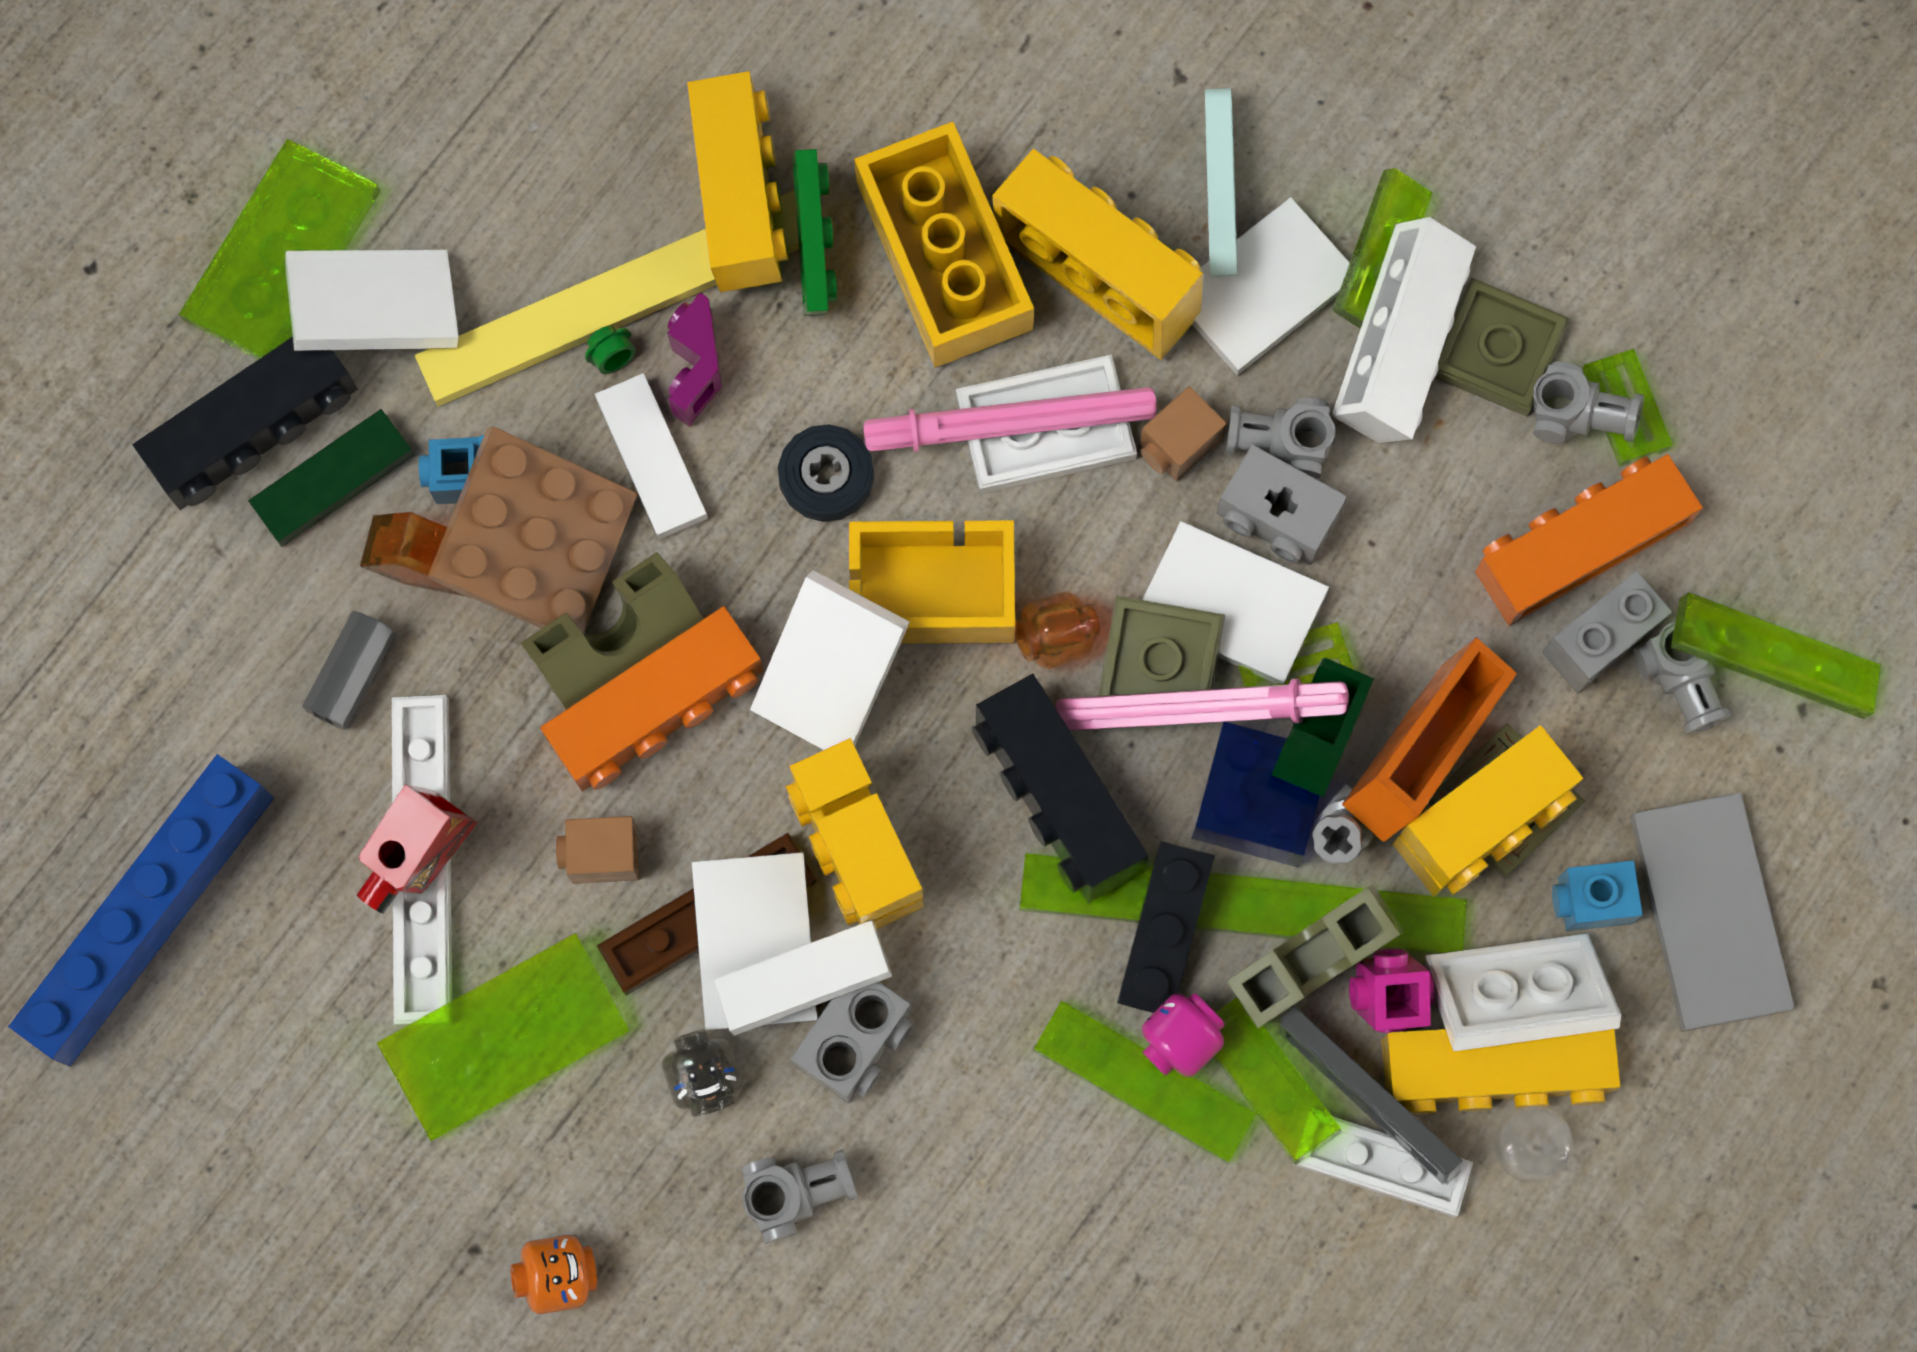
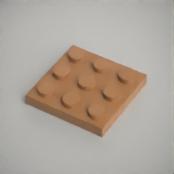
M489 427L486 429L427 578L541 629L567 613L580 631L584 633L638 493L499 428Z

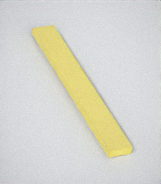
M794 190L781 195L783 213L774 214L775 228L784 229L788 253L799 250ZM706 229L459 335L457 348H429L414 355L438 407L586 343L590 336L602 327L613 326L615 329H618L716 286L717 284L710 268Z

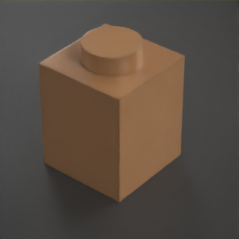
M1188 386L1142 428L1140 445L1143 449L1141 454L1156 472L1163 474L1167 471L1177 482L1223 440L1227 423Z
M633 817L565 819V836H557L558 869H566V874L573 884L638 881V828Z

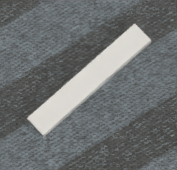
M447 695L392 697V803L405 784L435 790L450 802L449 698ZM451 858L423 893L417 894L400 891L393 900L394 1025L397 1027L453 1024Z

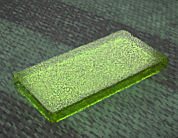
M287 138L179 312L181 319L256 359H260L293 337L285 267L286 251L346 250L381 192L378 184Z
M575 932L377 1041V1045L430 1141H433L627 1033L630 1029Z

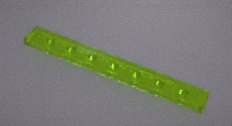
M1025 853L1019 911L1138 923L1153 866H1146V871L1143 874L1088 904L1080 890L1072 893L1064 883L1057 868V864L1061 862L1059 857ZM1210 873L1195 929L1290 939L1364 889ZM1377 890L1404 929L1401 935L1379 949L1394 948L1407 952L1426 954L1463 951L1467 899Z

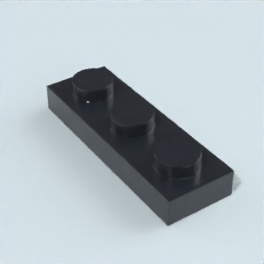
M1160 840L1117 998L1118 1004L1154 1013L1170 996L1178 994L1213 865L1214 854Z

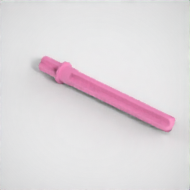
M1145 387L915 414L914 409H909V415L866 420L863 430L865 445L869 451L913 447V452H919V446L1153 419L1157 413V401L1153 388Z
M1297 678L1291 679L1289 685L1063 698L1056 702L1055 708L1069 731L1286 718H1291L1293 723L1296 724L1302 723L1304 717L1344 715L1348 712L1350 699L1347 686L1341 681L1302 684L1301 680Z

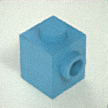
M1634 860L1570 867L1558 877L1559 884L1552 886L1554 912L1557 918L1564 917L1566 932L1631 925L1643 916Z

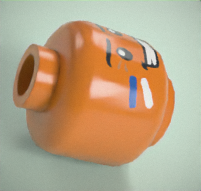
M561 1235L528 1241L522 1247L520 1263L510 1265L511 1282L515 1298L526 1297L529 1308L536 1314L580 1308L586 1303L589 1292L596 1291L597 1274L592 1249L589 1245L582 1246L579 1239L573 1235Z

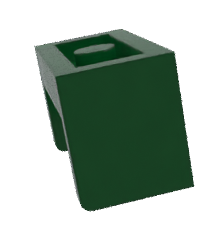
M1322 658L1311 683L1339 681L1345 683L1350 699L1348 712L1338 716L1304 717L1302 723H1294L1272 775L1324 797L1374 678L1330 659Z

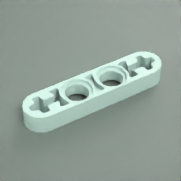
M1205 89L1211 277L1238 276L1232 89Z

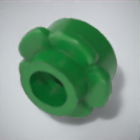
M613 326L600 328L588 339L587 345L589 348L585 353V360L587 363L596 366L601 374H611L622 369L633 359L636 353V348L629 340L631 332L627 328L616 330Z

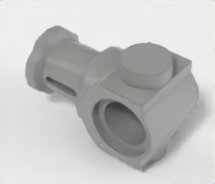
M1557 361L1552 363V365L1548 364L1546 373L1538 378L1534 386L1533 399L1536 424L1533 434L1545 442L1563 443L1565 440H1570L1579 434L1587 436L1591 429L1623 435L1625 441L1633 443L1641 419L1644 395L1635 393L1630 398L1600 392L1599 383L1587 381L1581 367L1564 361ZM1555 396H1564L1572 401L1567 407L1561 409H1553L1545 404L1547 400Z
M1300 398L1289 409L1277 408L1274 415L1241 412L1239 406L1231 405L1225 453L1234 454L1236 449L1249 450L1253 444L1309 476L1318 479L1321 477L1323 462L1328 457L1336 434L1335 424L1329 416L1330 407H1328L1326 401L1321 399ZM1301 430L1313 431L1319 435L1322 444L1317 447H1305L1297 441L1295 434Z
M1684 620L1673 621L1664 626L1657 636L1650 638L1645 645L1634 649V658L1641 675L1645 679L1651 678L1654 683L1662 686L1665 694L1675 695L1687 722L1683 726L1686 735L1705 731L1732 717L1730 709L1722 707L1710 680L1716 674L1711 657L1719 651L1718 640L1710 624L1707 622L1702 623L1701 620L1693 623ZM1674 640L1681 643L1687 650V661H1677L1669 657L1665 650V641Z
M1351 775L1312 823L1315 826L1312 835L1314 849L1323 860L1332 864L1339 862L1348 863L1356 859L1376 836L1342 806V803L1359 781L1353 775Z
M843 1149L836 1151L833 1159L802 1169L797 1162L781 1167L777 1166L774 1157L760 1159L741 1167L745 1181V1188L742 1194L743 1207L748 1216L758 1224L765 1244L796 1235L795 1224L799 1220L813 1216L814 1206L845 1196L850 1201L858 1198ZM832 1178H836V1179L833 1180V1181H830V1182H827V1183H824V1184H821V1185H818V1186H815V1187H811V1186L814 1185V1184H817V1183H820V1182H823V1181H826V1180H829V1179H832ZM774 1185L784 1191V1205L774 1215H762L754 1207L755 1195L762 1187Z

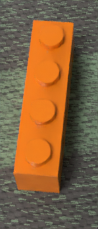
M1669 454L1654 462H1651L1648 456L1635 461L1621 471L1622 480L1608 488H1605L1603 483L1599 482L1575 497L1576 506L1561 514L1556 508L1548 510L1528 524L1531 529L1528 533L1515 540L1510 534L1504 535L1482 550L1485 557L1482 558L1475 573L1508 626L1527 617L1694 521L1703 507Z
M723 606L539 728L580 790L583 792L590 786L594 790H598L614 781L622 773L619 767L638 755L640 759H645L662 749L668 742L666 736L682 725L686 729H690L706 720L714 711L711 706L730 694L734 699L751 690L759 682L757 675L764 671L761 658L725 606Z
M1475 637L1440 666L1342 803V806L1383 842L1416 819L1517 673L1482 641Z

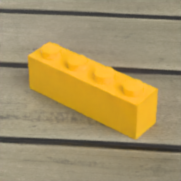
M750 71L687 82L710 268L720 292L783 282L780 261L789 260V253L784 229L775 228L774 214L783 213L777 181L769 182L768 168L776 167V156L771 135L763 136L762 122L770 121L765 90H755Z
M1446 1029L1390 1032L1381 1039L1385 1090L1412 1115L1436 1113V1104L1458 1102L1459 1112L1486 1111L1493 1109L1492 1100L1514 1099V1105L1517 1109L1549 1106L1548 1097L1570 1096L1571 1105L1605 1103V1094L1620 1088L1614 1029L1454 1052Z

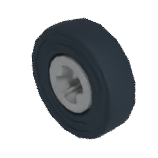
M830 424L811 426L796 434L782 451L778 464L780 490L789 506L806 518L821 522L841 520L856 512L870 495L874 481L872 456L864 442L848 429ZM822 462L833 463L834 471L841 470L840 475L831 476L830 484H820L818 475L811 477L812 471L821 470Z

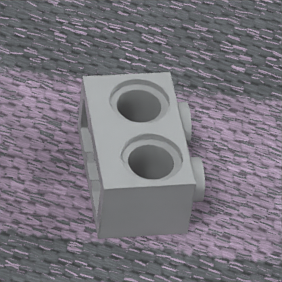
M1636 570L1556 634L1542 653L1578 694L1659 629L1673 611Z
M879 982L832 999L792 1056L791 1062L793 1066L847 1103L851 1101L855 1093L864 1098L882 1072V1069L875 1064L887 1046L896 1051L913 1027L914 1023L907 1018L911 1013V1004ZM876 1001L887 1008V1020L880 1027L868 1029L857 1022V1011L866 1002ZM838 1047L848 1048L856 1055L854 1068L848 1074L842 1076L829 1073L824 1066L827 1054Z

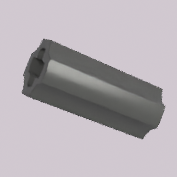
M352 611L302 708L324 722L339 729L347 730L397 635L393 632V629L361 612Z

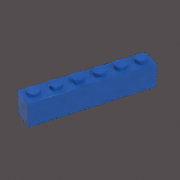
M216 754L8 1027L51 1059L71 1067L268 808L274 797L258 782Z

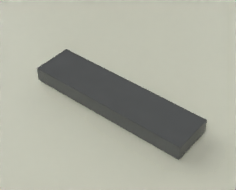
M1294 1005L1280 1018V1035L1442 1185L1444 1183L1448 1185L1461 1171L1462 1159Z

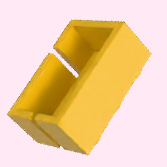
M1014 520L964 521L965 546H954L953 521L849 522V590L910 622L901 644L1014 643Z
M1540 725L1410 822L1392 845L1433 897L1446 887L1452 895H1455L1489 866L1484 860L1487 856L1491 854L1495 861L1498 862L1521 845L1523 840L1533 833L1528 825L1535 822L1539 829H1542L1561 815L1569 805L1577 800L1571 791L1584 778Z
M851 738L790 765L793 783L785 786L789 795L788 799L801 827L811 823L816 832L808 837L824 876L834 872L839 881L832 888L835 893L836 902L847 925L850 926L856 922L860 925L872 920L876 929H879L924 908L922 887L878 794L871 795L868 789L872 782Z

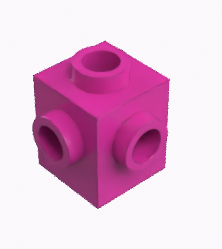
M1394 948L1376 950L1374 958H1364L1356 964V977H1351L1349 980L1350 1004L1352 1009L1357 1011V1014L1375 1031L1381 1033L1406 1032L1409 1028L1431 1026L1430 1005L1434 1001L1433 978L1430 971L1411 955H1408V952L1405 950Z

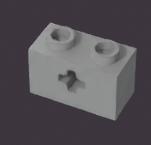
M1252 444L1221 496L1216 514L1224 517L1223 523L1232 531L1245 537H1251L1253 533L1271 543V550L1279 557L1292 563H1298L1299 560H1302L1311 565L1342 512L1347 496ZM1279 502L1288 506L1287 510L1283 511L1279 517L1273 516L1270 513L1271 508L1276 507Z

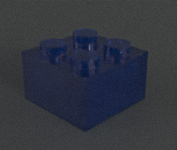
M1223 722L1191 839L1298 868L1305 855L1319 795L1272 775L1287 738Z

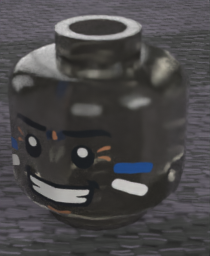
M706 1029L696 1030L675 1038L676 1049L669 1052L661 1063L674 1105L680 1109H690L692 1116L697 1117L719 1111L734 1104L735 1099L733 1095L741 1089L743 1078L731 1042L723 1037L709 1038Z

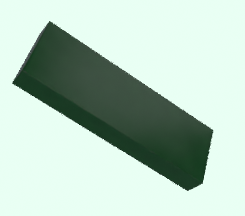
M380 409L249 499L248 502L279 545L283 547L414 456V453L384 411Z

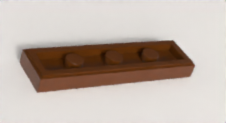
M786 833L747 857L800 853L789 833ZM804 859L807 889L817 883V880ZM694 888L596 945L625 995L630 994L699 953Z

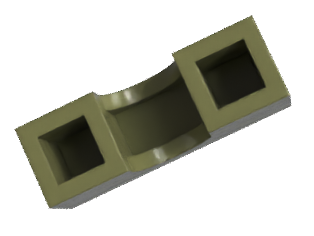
M658 552L612 581L621 596L623 607L619 620L609 630L600 634L583 633L569 615L565 613L521 642L530 659L566 710L704 619L676 572Z
M1372 884L1226 981L1257 1028H1259L1337 975L1401 935L1404 929Z

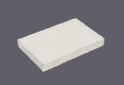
M1290 197L1237 239L1238 276L1211 277L1210 261L1201 267V272H1203L1201 312L1194 319L1192 325L1238 376L1357 282L1360 273Z
M447 250L286 251L285 267L294 351L457 348L459 335Z
M1111 354L956 389V397L959 409L1119 391L1121 389ZM1129 422L967 440L980 494L1136 460L1137 451Z
M1180 521L1142 600L1224 614L1225 620L1218 658L1277 685H1284L1324 602L1329 586Z
M812 570L803 582L750 710L823 750L851 738L855 746L910 622Z
M803 853L691 862L705 1030L729 1028L714 979L811 943ZM816 1005L764 1025L817 1020Z
M1588 933L1425 956V968L1432 975L1434 998L1453 1052L1620 1028V1010Z

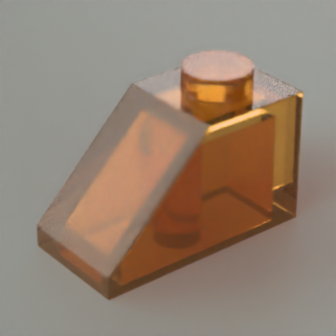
M412 512L373 515L360 567L405 585L469 597L427 578L446 532V526Z

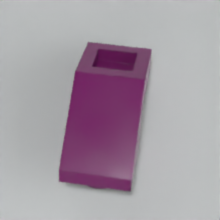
M701 292L691 304L687 302L682 303L671 316L667 326L670 329L667 335L672 351L694 366L692 369L688 367L682 369L674 378L668 390V393L671 394L668 401L672 415L688 427L693 424L722 387L712 311L709 298Z

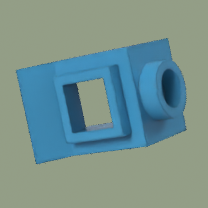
M484 435L469 438L429 439V455L419 456V479L422 488L429 487V492L436 504H453L458 502L468 474L444 475V463L468 462L470 472Z

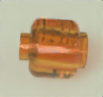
M1069 591L1028 603L1022 610L1021 619L1015 622L1016 641L1023 657L1029 662L1034 661L1045 670L1088 657L1094 646V636L1100 632L1099 619L1092 605H1084L1078 596Z

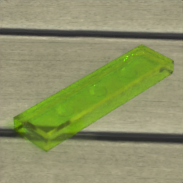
M1690 592L1679 598L1671 648L1862 719L1874 714L1881 664Z
M1061 1000L1033 1048L1034 1052L1226 1164L1230 1162L1256 1116L1255 1112L1193 1076H1182L1175 1069L1165 1076L1142 1053L1145 1050L1143 1047Z

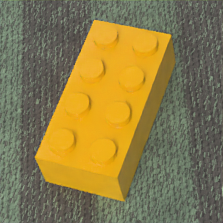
M953 121L854 159L856 184L934 368L1033 330V304Z
M1033 148L992 195L994 216L1009 248L1158 359L1162 360L1201 312L1203 272H1201L1199 263L1184 250L1176 249L1173 251L1160 242L1155 230L1142 219L1134 217L1130 220L1118 211L1115 202L1103 190L1095 186L1088 189L1077 181L1072 170L1059 158L1049 156L1047 159Z

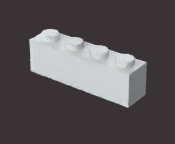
M1431 217L1395 225L1331 415L1332 417L1377 443L1413 439L1414 433L1422 420V409L1431 382L1438 372V361L1446 336L1454 323V312L1462 288L1470 275V264L1476 249L1474 244Z

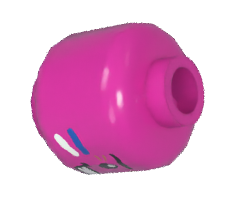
M1193 993L1189 998L1182 994H1173L1143 1023L1142 1034L1150 1045L1142 1053L1165 1076L1175 1069L1182 1076L1192 1077L1223 1048L1225 1040L1220 1030L1226 1024L1196 993Z

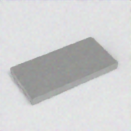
M1741 793L1633 813L1630 816L1681 1031L1696 1030L1794 1010L1795 1007Z

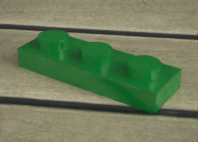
M817 149L795 150L792 156L803 315H825L829 311L828 302L837 301L835 270H826L824 249L833 248L831 216H822L820 195H829L827 162L818 163Z

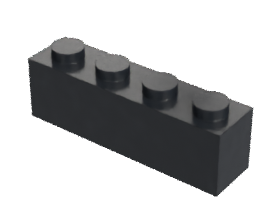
M291 337L132 445L169 498L181 510L187 505L195 506L207 500L216 491V485L231 475H242L253 469L260 462L261 455L278 443L285 445L296 440L303 434L306 425L321 414L329 415L343 408L349 402L351 394L357 391L358 388L333 350L294 351L293 337Z
M1032 673L976 704V725L972 727L974 737L982 751L987 756L994 753L1003 766L1004 770L1000 772V776L1010 796L1015 801L1022 798L1033 816L1029 817L1028 821L1038 841L1044 847L1051 844L1059 856L1061 862L1057 864V868L1068 889L1072 893L1080 890L1087 903L1090 904L1143 874L1146 871L1149 855L1035 675Z

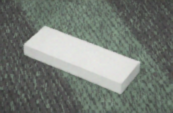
M644 373L595 393L598 405L658 540L707 520V513Z
M870 920L716 978L714 983L729 1030L735 1036L892 977V973L876 926Z
M1310 1110L1293 1165L1455 1218L1458 1216L1473 1162L1462 1159L1461 1171L1448 1185L1445 1183L1442 1185L1388 1134Z

